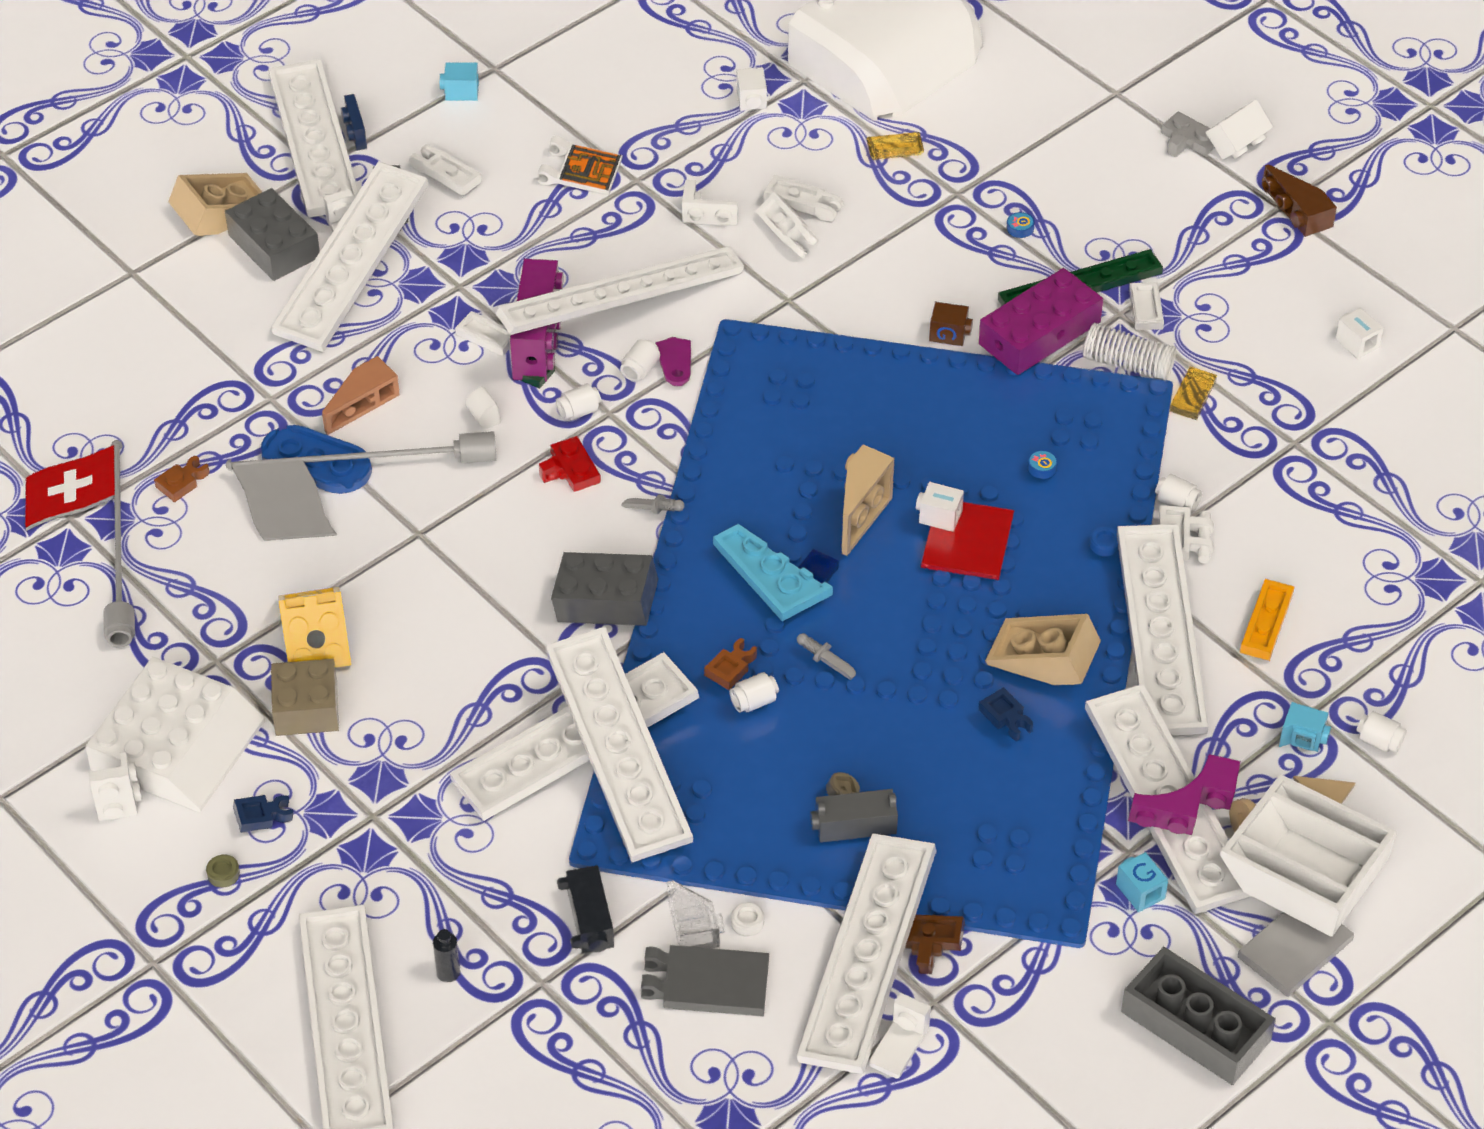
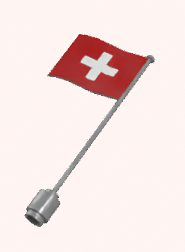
M114 440L110 447L86 457L50 466L26 477L25 529L28 531L47 521L86 511L114 499L116 601L108 604L103 611L104 637L114 647L129 645L135 636V610L131 604L122 601L120 449L123 447V444L119 440Z

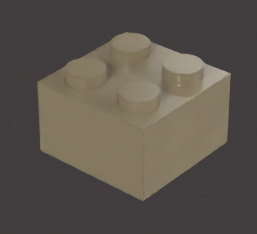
M334 659L271 664L272 716L276 736L339 731L338 688Z

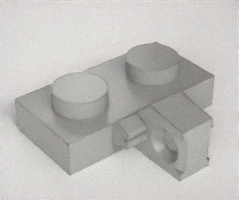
M1178 111L1162 125L1161 133L1170 137L1167 153L1177 157L1186 148H1189L1206 157L1215 149L1205 133L1211 128Z

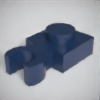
M1004 687L979 701L978 710L997 729L1006 725L1009 728V736L1013 740L1018 741L1020 739L1021 731L1018 729L1019 727L1025 728L1028 733L1033 731V721L1028 716L1023 715L1024 707Z
M266 795L234 799L233 810L240 833L272 828L273 820L282 823L290 822L293 819V809H280L288 807L289 796H278L272 802H267Z

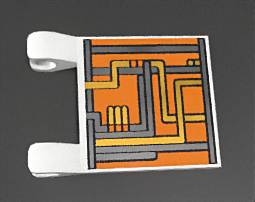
M553 136L551 138L550 154L553 156L565 155L559 172L546 164L540 166L538 170L540 174L538 182L540 184L550 185L557 183L605 195L610 194L623 155L572 144L560 136Z

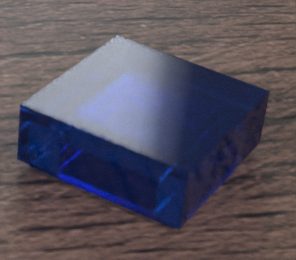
M813 549L798 568L802 569L804 567L813 573L815 580L822 584L824 581L827 583L838 570L839 560Z

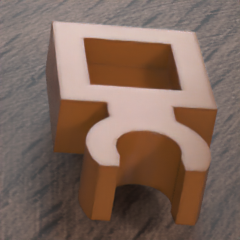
M197 455L188 459L185 467L182 468L176 464L155 478V487L175 503L197 487L196 480L204 479L210 474L209 465L206 463L197 468L200 466L199 457Z
M738 639L735 641L731 653L723 649L704 667V676L730 690L748 672V663L753 662L757 657V647L753 646L749 651H742L744 649V639Z

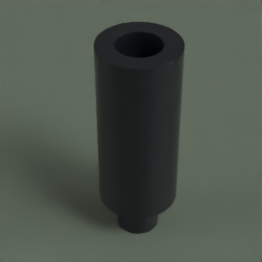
M442 929L433 939L436 975L443 982H453L460 976L457 938L449 930Z

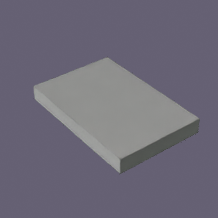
M1283 912L1238 951L1237 957L1285 996L1289 997L1351 943L1354 933L1341 924L1331 937Z

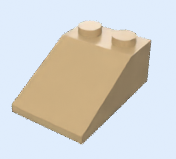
M247 173L178 175L168 202L194 235H215L227 231L226 210L262 193V191Z
M864 444L855 454L852 453L849 456L845 465L847 476L843 510L842 554L848 556L888 505L893 495L894 458Z
M1088 614L1005 618L985 661L989 666L1051 685L1082 684L1101 640Z

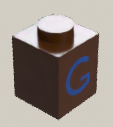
M935 301L930 320L929 341L963 346L965 336H971L973 319L968 318L969 306Z

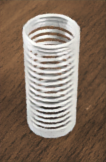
M1093 323L1085 340L1083 357L1090 360L1095 359L1096 362L1110 363V366L1115 365V367H1120V369H1129L1130 372H1139L1140 375L1144 373V376L1149 375L1150 378L1154 377V379L1166 381L1174 365L1176 347L1169 344L1165 347V344L1162 343L1160 345V342L1155 344L1154 340L1150 343V339L1145 341V337L1140 340V336L1136 337L1135 334L1131 336L1128 333L1126 335L1125 331L1121 333L1118 330L1116 332L1115 328L1111 331V327H1108L1106 330V326L1102 327L1101 324Z

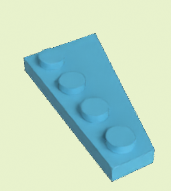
M739 524L713 537V545L781 621L833 595V587L825 581L821 584L813 578V573L804 567L799 569L789 562V557L781 552L775 553L767 547L768 543Z

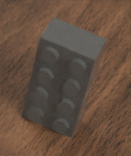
M1164 946L1124 989L1121 1009L1123 1014L1232 1086L1271 1042L1276 1020L1267 1012Z

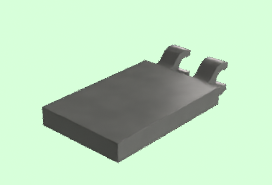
M670 945L669 953H666L657 947H646L644 970L648 972L664 971L667 972L666 981L661 980L655 975H642V999H662L663 1008L764 1016L769 953Z

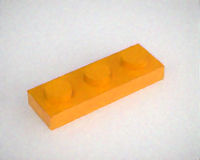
M1269 579L1264 580L1241 644L1240 653L1270 661L1294 594V586Z

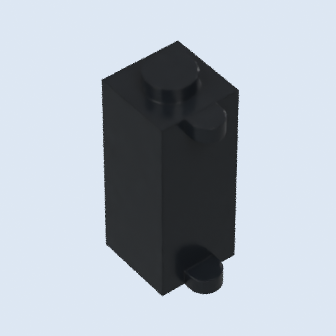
M598 865L567 870L566 877L557 880V886L559 890H567L577 931V935L570 939L572 948H581L582 953L601 952L614 948L613 925Z

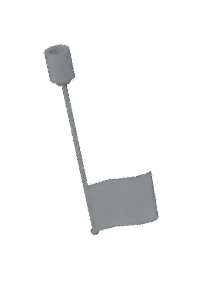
M491 431L459 434V440H453L454 446L237 462H232L229 459L226 462V468L230 471L233 469L247 498L253 523L264 541L337 536V533L325 516L316 483L305 465L306 462L454 452L455 458L461 457V463L496 461L495 433Z

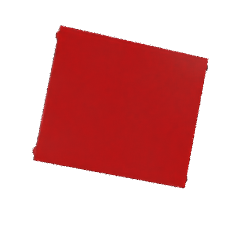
M963 502V510L954 532L930 526L921 568L999 580L1014 510Z

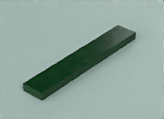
M1148 249L1071 271L1070 273L1098 293L1161 275L1163 266L1153 251ZM1043 280L998 292V301L1003 306Z

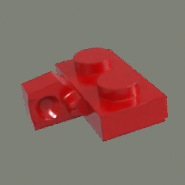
M578 436L551 444L550 451L552 457L539 463V475L544 483L558 478L566 479L573 492L600 484L601 475Z

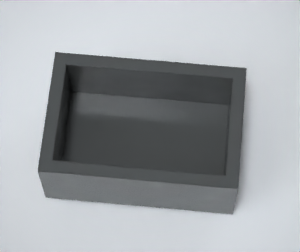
M273 188L225 211L229 237L273 281L313 262L320 253L317 232Z
M564 552L551 596L557 621L647 626L658 583L653 556Z

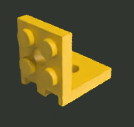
M339 587L278 596L288 662L334 659L335 668L351 665ZM313 630H319L325 635V642L320 647H312L307 642V635Z

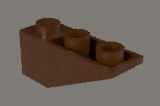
M1269 164L1265 165L1261 181L1263 190L1274 199L1278 208L1284 211L1293 226L1298 228L1304 237L1334 227L1337 206L1322 189Z

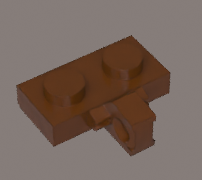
M915 915L905 948L912 949V955L917 956L916 964L919 966V974H932L935 956L942 957L943 950L961 951L965 926L963 916Z

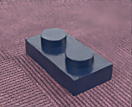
M355 94L344 95L345 107L340 109L343 123H348L346 125L348 140L354 141L356 151L367 149L365 127Z

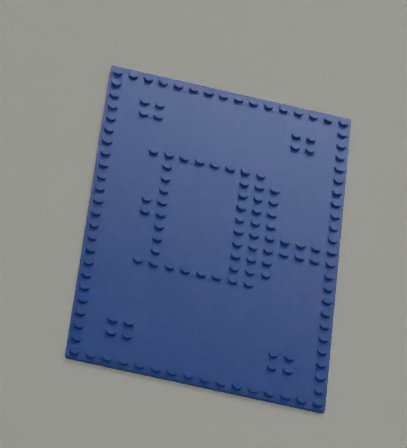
M729 319L721 320L670 498L682 500L684 502V509L682 511L666 512L653 558L658 583L647 626H634L623 665V671L626 674L664 652L698 690L699 698L648 727L693 835V842L631 862L595 771H593L569 856V864L575 868L598 865L600 872L846 911L871 837L820 842L818 830H812L810 822V811L815 810L816 797L829 796L826 791L827 782L833 774L843 772L855 778L859 784L860 792L893 789V793L896 796L898 813L897 834L885 836L935 843L936 854L916 915L963 916L965 921L964 930L1083 948L1086 944L1114 762L1085 710L1086 701L1126 689L1132 652L1119 550L1111 556L1095 554L1089 546L1090 535L1093 530L1099 527H1110L1117 531L1118 526L1152 525L1156 499L1155 490L1159 480L1173 383L1169 380L1163 381L1161 379L1039 362L1016 375L994 356ZM864 444L894 458L893 495L888 505L848 556L842 554L843 510L847 476L845 465L849 456L852 453L855 454ZM1037 450H1047L1055 454L1058 459L1055 475L1047 479L1032 476L1027 468L1028 458L1031 453ZM929 482L963 490V502L1014 510L999 580L921 568L930 526L919 523L920 510H916V502L919 493H925ZM739 524L768 543L767 547L775 553L781 552L789 557V562L799 569L804 567L813 573V578L821 584L825 581L833 587V595L781 621L713 545V537ZM1088 614L1101 640L1082 684L1051 685L989 666L985 661L1005 618ZM804 633L822 646L826 642L830 644L831 648L829 651L851 665L856 671V675L850 680L823 661L815 662L813 660L814 654L804 648L803 645L797 643L798 635ZM740 638L744 639V649L742 651H749L753 646H756L757 657L753 662L748 663V672L738 682L765 672L768 676L774 677L779 688V692L776 694V701L750 712H738L731 701L730 690L704 676V667L723 649L731 653L735 641ZM1003 687L1024 707L1023 715L1028 716L1033 721V731L1031 733H1028L1025 728H1018L1021 731L1018 741L1013 740L1009 736V728L1006 725L997 729L978 710L979 701Z

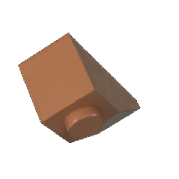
M378 356L354 368L322 411L325 433L329 435L400 395L398 375Z

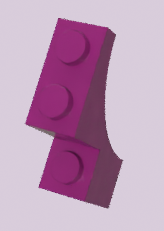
M1209 754L1201 773L1183 788L1159 795L1134 793L1128 821L1143 827L1152 826L1169 830L1175 834L1192 835L1199 804H1204L1214 809L1230 810L1235 795L1241 761Z

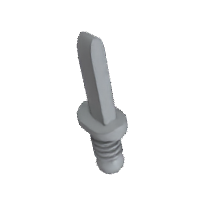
M661 494L657 495L655 499L630 498L621 504L625 508L649 509L654 514H659L661 510L682 511L684 509V502L682 500L666 499Z
M804 633L798 635L797 643L803 645L804 648L814 654L813 660L815 662L823 661L850 680L856 675V671L851 665L829 651L831 648L830 644L826 642L822 646Z

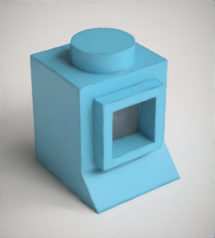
M1292 702L1282 728L1279 747L1291 744L1318 752L1320 744H1327L1331 732V726L1326 725L1328 712Z

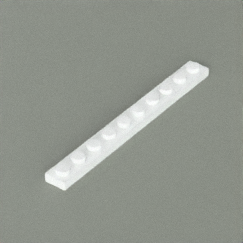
M727 246L501 305L496 315L510 335L741 274L744 265L732 248Z

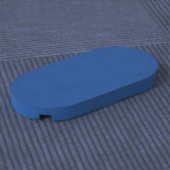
M299 425L286 426L287 429L280 431L279 428L272 430L264 437L261 443L262 460L366 452L357 445ZM369 458L305 463L317 488L337 494L350 493L360 489L369 481L372 474Z

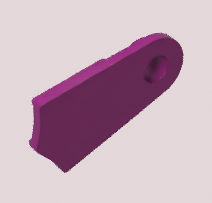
M670 337L655 342L660 352L659 361L665 380L673 386H682L687 383L691 377V340Z

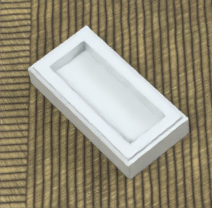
M1158 282L1130 283L1129 295L1135 330L1163 329L1164 319Z
M473 311L455 328L457 336L501 356H504L510 349V333L505 326Z

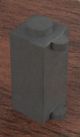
M893 789L816 797L815 810L810 811L812 830H818L820 842L871 837L872 833L879 835L897 834L898 813L895 793H893Z

